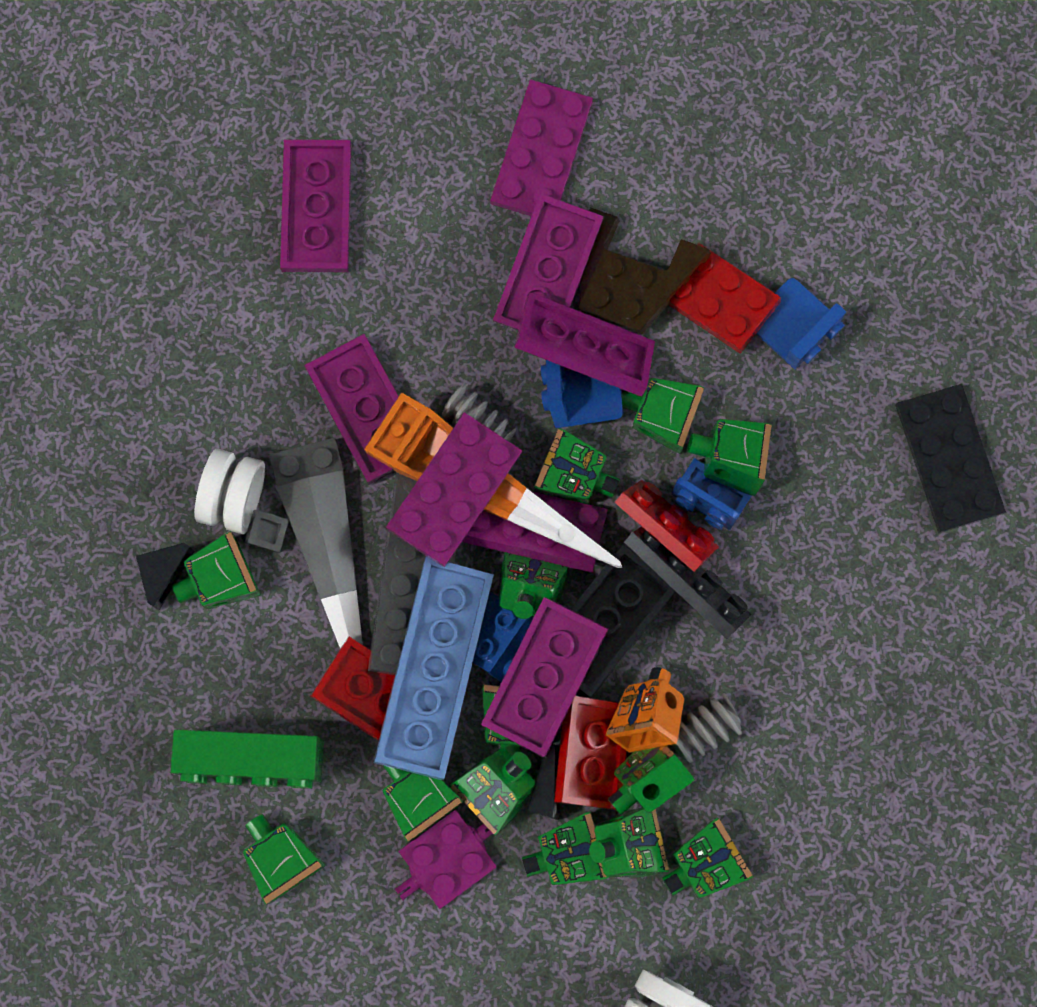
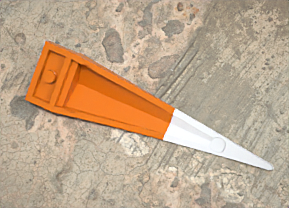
M401 393L364 450L368 455L394 469L397 473L418 481L453 430V427L430 408ZM509 473L484 509L489 513L614 567L622 568L621 562L552 509Z

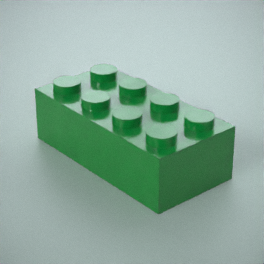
M174 730L170 773L180 775V781L194 784H207L208 777L216 778V783H221L222 785L242 786L243 779H252L251 785L260 787H277L278 781H287V786L291 788L312 789L313 782H322L324 740L317 736Z

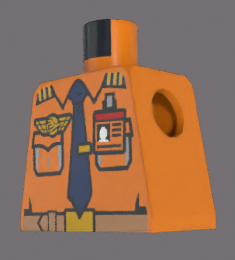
M655 667L651 669L648 681L629 685L622 695L607 729L606 736L629 753L677 744L684 697L683 694L669 684L671 673L666 669Z

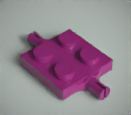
M454 809L398 850L409 866L411 877L394 888L395 891L399 894L410 886V888L400 894V898L404 901L420 888L429 894L438 908L441 909L497 867L486 852L483 842L493 833L489 829L485 831L487 826L484 823L477 829H474L465 823L457 810Z

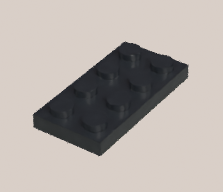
M955 385L896 403L895 406L938 534L1006 513L963 385Z
M642 526L633 531L624 541L629 548L726 639L752 615L747 610V604L739 596L729 594L721 586L722 581L715 573L710 570L705 571L701 566L695 572L692 571Z

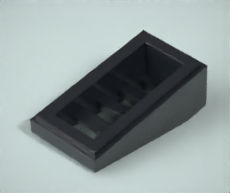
M552 743L547 755L542 758L528 809L534 814L559 821L560 803L554 802L560 747Z

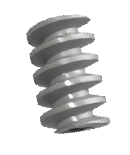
M467 383L459 387L445 404L441 418L446 422L453 419L451 425L453 428L465 412L507 441L511 440L517 430L515 428L509 432L505 431L508 423L507 419L496 423L497 410L489 414L484 413L488 405L487 401L479 405L474 404L478 396L477 392L465 396L464 394L468 387Z
M725 693L722 694L724 704H721L715 698L710 700L711 712L701 705L698 707L699 718L691 712L686 713L687 725L681 721L677 744L672 745L679 757L682 756L691 763L693 762L691 751L695 750L701 756H704V743H708L713 749H716V737L718 735L724 741L729 742V729H732L738 735L742 734L741 721Z

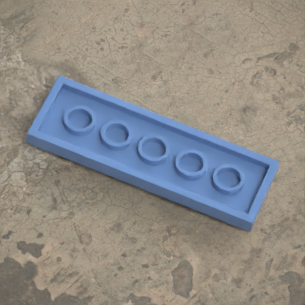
M427 556L424 559L373 763L444 780L494 574L449 562L444 568Z

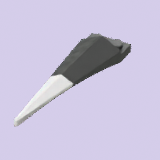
M336 438L269 454L277 490L339 647H342L349 636L363 645L345 474Z

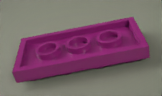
M530 79L490 199V204L532 216L540 193L560 201L562 200L592 107V97Z
M284 140L280 269L282 272H349L351 140Z
M540 193L493 322L518 330L525 300L530 292L570 308L604 216Z
M530 292L525 300L514 348L642 397L648 385L655 341Z
M362 334L304 366L368 485L395 471L368 455L364 449L399 396L365 334Z
M464 412L390 520L386 529L445 568L522 454V450Z
M532 492L598 545L600 544L608 509ZM485 510L482 511L462 541L592 573L596 558Z
M544 597L481 725L545 757L609 629Z

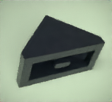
M181 543L136 556L147 603L154 608L161 609L172 590V585L177 582L185 568L184 561L195 552L190 546Z

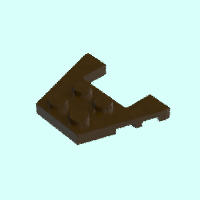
M590 207V212L604 217L582 275L579 310L590 316L643 334L667 307L670 299L683 284L686 285L688 283L689 277L699 265L708 260L711 252L708 248L681 239L668 270H662L614 253L607 249L620 220L617 216Z

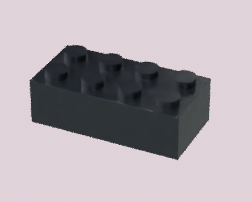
M624 544L614 555L621 562L622 568L607 564L571 608V610L609 629L578 690L586 698L594 696L676 594V591Z

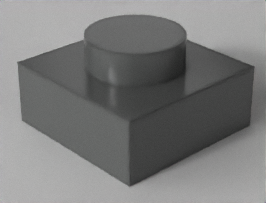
M253 510L244 543L280 553L289 519L260 510Z

